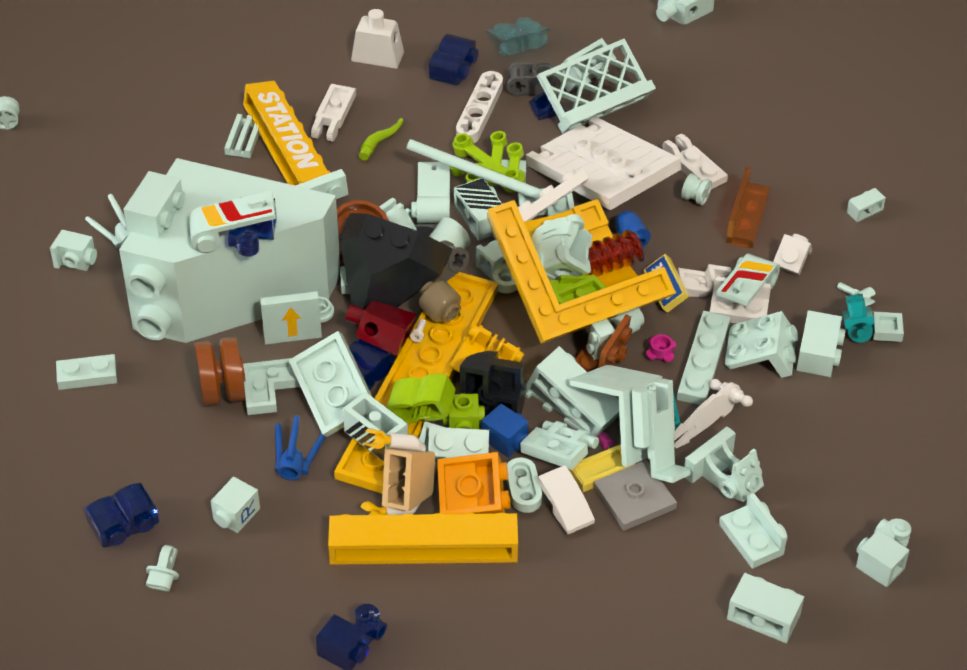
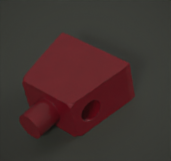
M371 301L366 309L350 304L345 320L359 325L356 333L357 338L394 355H398L411 333L417 314L378 301Z

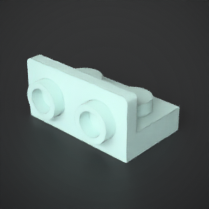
M754 493L748 495L746 506L720 517V527L752 569L784 555L787 540L786 530L780 523L774 520L768 506L761 502Z

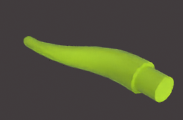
M399 118L397 123L390 128L376 131L368 136L361 146L359 158L364 161L368 160L377 144L396 133L404 119Z

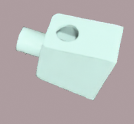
M658 0L656 15L663 22L671 18L680 24L686 25L712 12L714 0Z

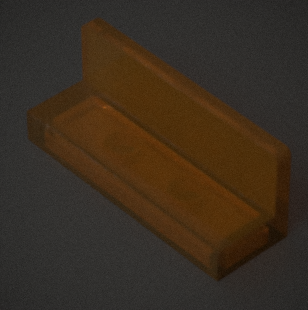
M746 167L729 218L726 243L753 249L771 187L750 183L752 168Z

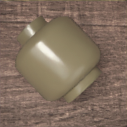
M430 281L422 287L419 306L433 321H444L447 323L459 314L461 310V296L446 281Z

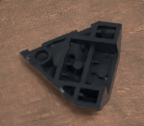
M350 213L339 240L352 305L366 309L371 301H378L398 308L419 293L418 290L426 283L434 282L442 276L453 249L420 231L370 214Z

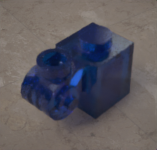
M275 198L276 219L235 228V230L230 229L228 235L229 247H235L238 254L249 257L259 252V239L274 240L277 223Z
M372 604L358 606L355 610L356 623L354 624L334 614L316 636L317 655L343 670H352L357 663L361 664L369 652L368 645L373 639L380 640L387 629V623L380 619L378 608Z

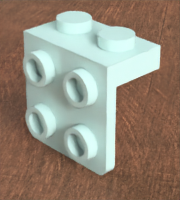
M782 311L733 324L729 331L725 365L728 369H734L769 360L781 378L791 376L793 363L796 361L795 344L798 341L796 327L789 323Z

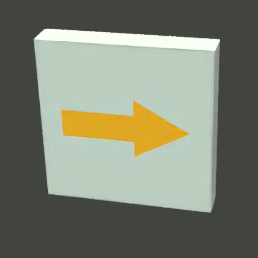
M318 291L260 298L265 345L322 338Z

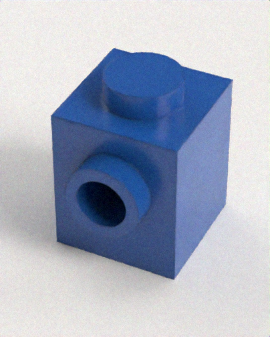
M500 404L482 420L481 430H489V445L509 458L517 450H521L520 443L528 436V421L521 414L515 413L503 404Z

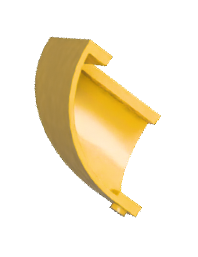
M598 199L575 206L571 210L530 221H523L515 200L487 210L489 224L541 344L584 329L594 323L611 319L669 298L676 293L665 267L640 276L634 272L623 256L608 227L609 222ZM577 214L584 221L583 229L588 230L592 234L591 248H589L588 253L591 272L586 275H595L607 288L559 305L532 242V235L546 220H554Z

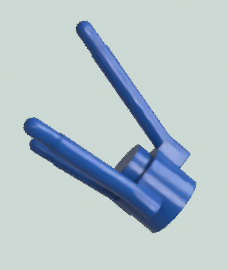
M298 415L294 417L289 448L285 453H283L281 425L278 423L275 426V471L286 480L300 479L302 474H308L309 466L325 439V435L320 434L304 461L302 452L295 449L300 421Z

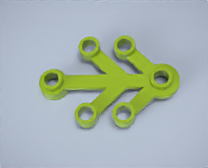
M496 131L491 134L490 139L493 146L491 157L476 147L473 139L468 134L461 133L455 136L452 145L456 156H471L479 162L474 164L525 182V174L519 169L520 159L524 155L522 144L518 142L509 144L507 146V153L510 158L508 169L501 165L504 147L507 145L505 132ZM450 166L452 175L462 176L466 174L467 183L481 178ZM485 179L488 185H499ZM501 186L506 192H517L512 189Z

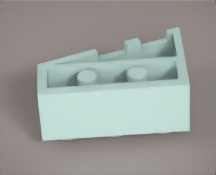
M559 346L536 366L527 382L525 397L534 396L544 403L542 408L548 412L554 409L565 416L564 422L574 429L587 430L590 432V435L597 437L618 417L620 413L619 400L614 395L570 386L569 379L587 372L576 362L571 354L566 353Z

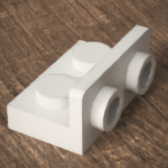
M715 277L710 312L731 316L730 323L743 322L767 315L771 290L770 284L765 283L750 304L745 306L717 296L716 291L726 278Z

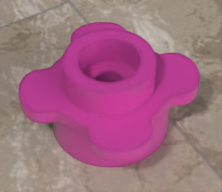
M664 334L655 335L648 340V345L650 346L649 350L646 351L648 359L664 360L665 362L673 361V349L676 348L674 340Z

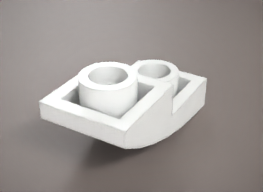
M565 465L538 476V485L552 503V513L567 535L595 523L584 495Z

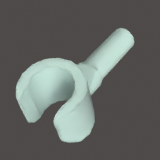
M841 282L838 283L837 288L850 295L863 294L865 306L875 303L870 298L875 295L873 288L867 287L859 291Z

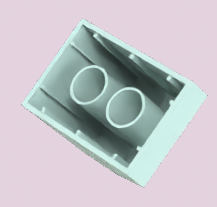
M176 158L166 175L181 179L185 201L182 208L178 209L174 214L170 227L165 228L160 238L131 231L119 249L133 330L138 331L142 336L151 340L167 338L187 343L261 320L260 298L318 291L319 297L329 299L341 276L336 195ZM272 190L276 219L220 232L221 243L214 251L200 252L193 248L191 245L189 216L194 209Z

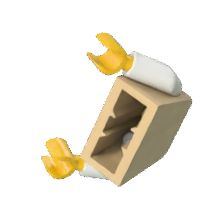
M367 429L365 432L375 434V440L372 443L364 442L366 446L381 449L385 444L388 446L385 449L382 494V506L384 507H378L372 502L366 501L361 505V508L365 511H371L369 515L414 514L421 502L433 493L434 474L438 470L435 453L425 450V445L414 435L389 433V435H386L380 430Z

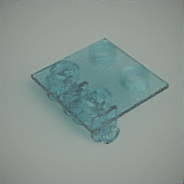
M530 17L519 18L516 20L517 23L510 25L508 23H499L494 25L493 29L486 30L487 34L502 41V44L499 45L501 55L518 53V50L523 52L524 47L528 51L543 47L545 43H548V36L546 33L543 34V32L549 31V28L540 24V22L532 20Z

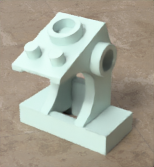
M725 427L685 458L684 467L690 468L691 474L685 477V479L690 483H694L703 476L720 489L727 498H734L744 502L747 500L748 495L757 492L764 486L760 461H758L755 449H752L742 460L737 459L732 454L736 433L729 427ZM728 470V471L731 472L732 474H731V475H726V474H724V473Z

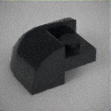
M483 351L468 356L461 363L460 392L461 394H478L479 406H484L485 417L500 404H503L515 413L522 414L527 380H524L523 362L499 359L498 351Z

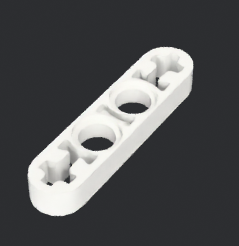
M488 71L480 76L456 125V135L466 133L473 139L474 143L479 140L503 89V77L500 73ZM484 97L489 98L490 100L480 101L478 99ZM471 114H481L482 116H481V117H471L470 115H471Z

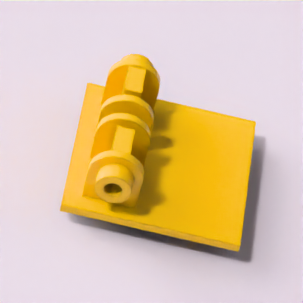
M474 324L449 367L460 373V365L468 356L483 351H498L499 359L517 362L521 361L524 353L520 351V347L517 348L508 342L505 344V338L501 341L498 340V334H495L494 337L491 336L492 333L483 328V325L478 327Z

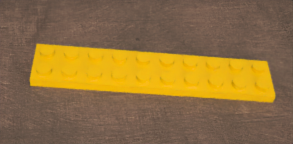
M462 272L449 279L447 283L461 296V310L459 314L450 322L445 323L444 321H433L422 311L412 330L417 328L420 319L426 320L423 340L421 342H414L409 335L374 399L387 407L394 383L402 378L414 377L421 379L430 374H445L452 380L456 370L449 367V365L468 337L473 325L475 324L478 327L481 325L498 292V282ZM421 419L416 423L408 424V434L414 435L419 439L424 422L430 421ZM352 438L334 471L335 479L383 494L384 462Z

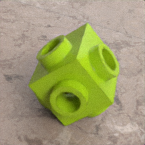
M454 394L449 414L443 419V425H449V428L479 429V424H482V420L485 418L484 406H479L478 394Z

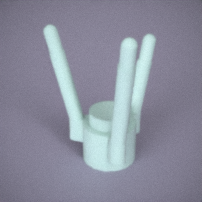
M109 194L108 198L121 221L115 227V236L89 216L85 220L111 240L116 248H119L131 231H128L126 228L125 216L114 196Z

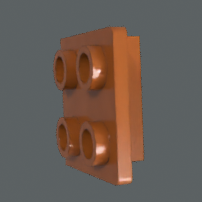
M627 314L624 316L602 349L600 359L595 360L588 353L586 345L575 360L586 372L605 365L615 366L617 362L622 363L629 349L625 345L633 331L629 327L631 316Z

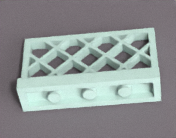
M625 38L537 75L560 120L558 127L562 134L579 125L589 123V120L595 116L601 118L641 101L656 89L652 80H646ZM621 48L625 56L624 62L611 58L613 50ZM593 58L605 62L602 71L590 67ZM609 64L622 68L619 78L606 73ZM571 67L584 70L581 80L568 75ZM625 70L634 73L638 82L632 84L624 81ZM588 72L600 77L598 87L585 82ZM553 75L562 79L560 89L552 87L547 77ZM604 79L617 84L615 92L611 93L602 89ZM566 81L579 86L576 96L563 91ZM583 88L596 93L593 101L589 102L580 98ZM561 97L574 102L572 110L564 112L560 104Z

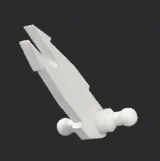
M718 379L711 380L710 388L719 392L712 394L683 424L681 423L675 431L674 441L681 435L683 436L674 444V447L677 449L689 443L690 439L708 428L718 418H724L732 411L735 403L740 402L745 407L751 406L753 404L752 397L744 395L739 385L733 382L721 383Z

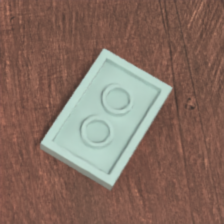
M339 331L289 360L319 428L326 437L344 428L343 408L363 392L372 397L346 340Z

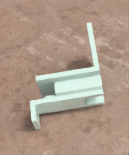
M605 365L569 379L570 386L619 396L622 466L628 467L648 458L651 463V478L673 483L691 475L690 468L675 465L673 380L662 379L660 375L612 365Z

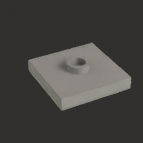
M647 460L593 482V489L623 531L677 508L676 500L663 482L651 478V466Z

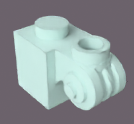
M903 519L881 520L870 539L865 537L857 547L856 553L859 555L856 568L885 587H888L905 569L910 551L906 548L911 534L910 524Z

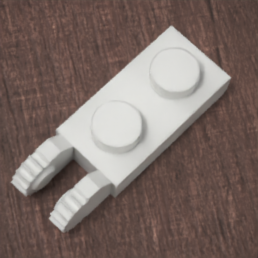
M336 84L330 85L315 115V121L311 129L312 138L318 139L322 133L323 125L329 126L326 134L327 141L334 142L338 129L341 128L356 97V88Z
M677 135L675 137L676 144L670 140L662 143L663 150L680 158L681 171L687 176L692 173L697 175L700 180H711V190L727 182L728 174L697 147L692 146L690 139L685 137V135Z

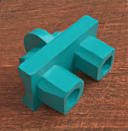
M863 294L845 296L848 310L842 311L849 337L857 343L866 342L871 338L873 334L872 325L875 324L871 307L865 306Z

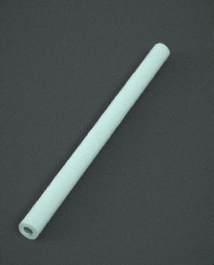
M410 139L407 144L408 150L537 200L540 198L538 194L542 189Z

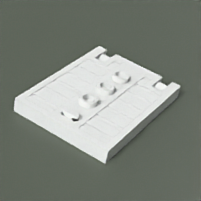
M596 116L589 120L588 127L579 125L542 145L541 153L538 154L531 151L526 154L528 167L560 184L563 183L561 178L574 169L577 173L583 169L589 179L574 191L590 200L598 199L601 206L609 210L614 209L681 170L679 157Z

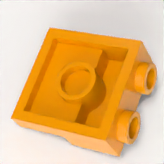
M498 452L437 459L440 513L496 514L505 513V509L511 508L509 491H504L503 481L509 480L507 462L501 461Z

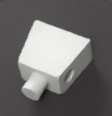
M380 9L370 10L368 16L361 18L356 29L351 61L397 69L404 54L398 23L395 20L384 19V13Z

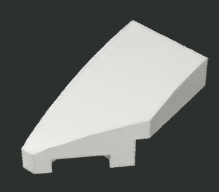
M708 264L705 272L678 268L677 272L690 297H706L713 291L715 277L727 278L731 272V267Z

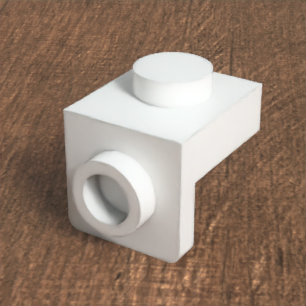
M784 234L773 262L780 264V270L799 276L807 256L811 255V243L804 236Z

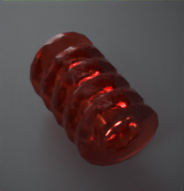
M626 230L623 231L622 235L616 233L613 234L612 238L609 236L604 237L602 242L600 240L593 241L588 253L591 272L588 274L592 275L595 269L599 276L603 275V266L609 272H612L614 269L613 263H616L618 268L621 269L624 267V259H626L629 265H633V256H636L639 262L644 261L642 244L636 233Z

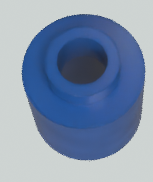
M624 211L616 217L615 230L629 250H640L648 244L651 234L638 214L632 211Z

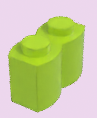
M430 374L421 379L414 377L402 378L394 383L386 408L407 424L416 423L421 419L427 421L441 420L449 414L456 389L448 375Z

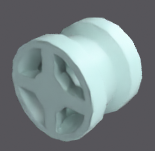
M3 96L0 97V129H12L18 124L19 103L14 98Z
M690 173L684 182L681 198L685 200L693 199L696 204L703 206L709 197L712 181L708 179L700 180L697 175Z

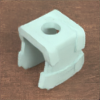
M566 217L544 223L532 235V242L549 280H559L560 275L581 276L591 272L588 253L589 248H591L592 234L586 229L578 230L576 238L569 249V236H572L574 222L569 221Z

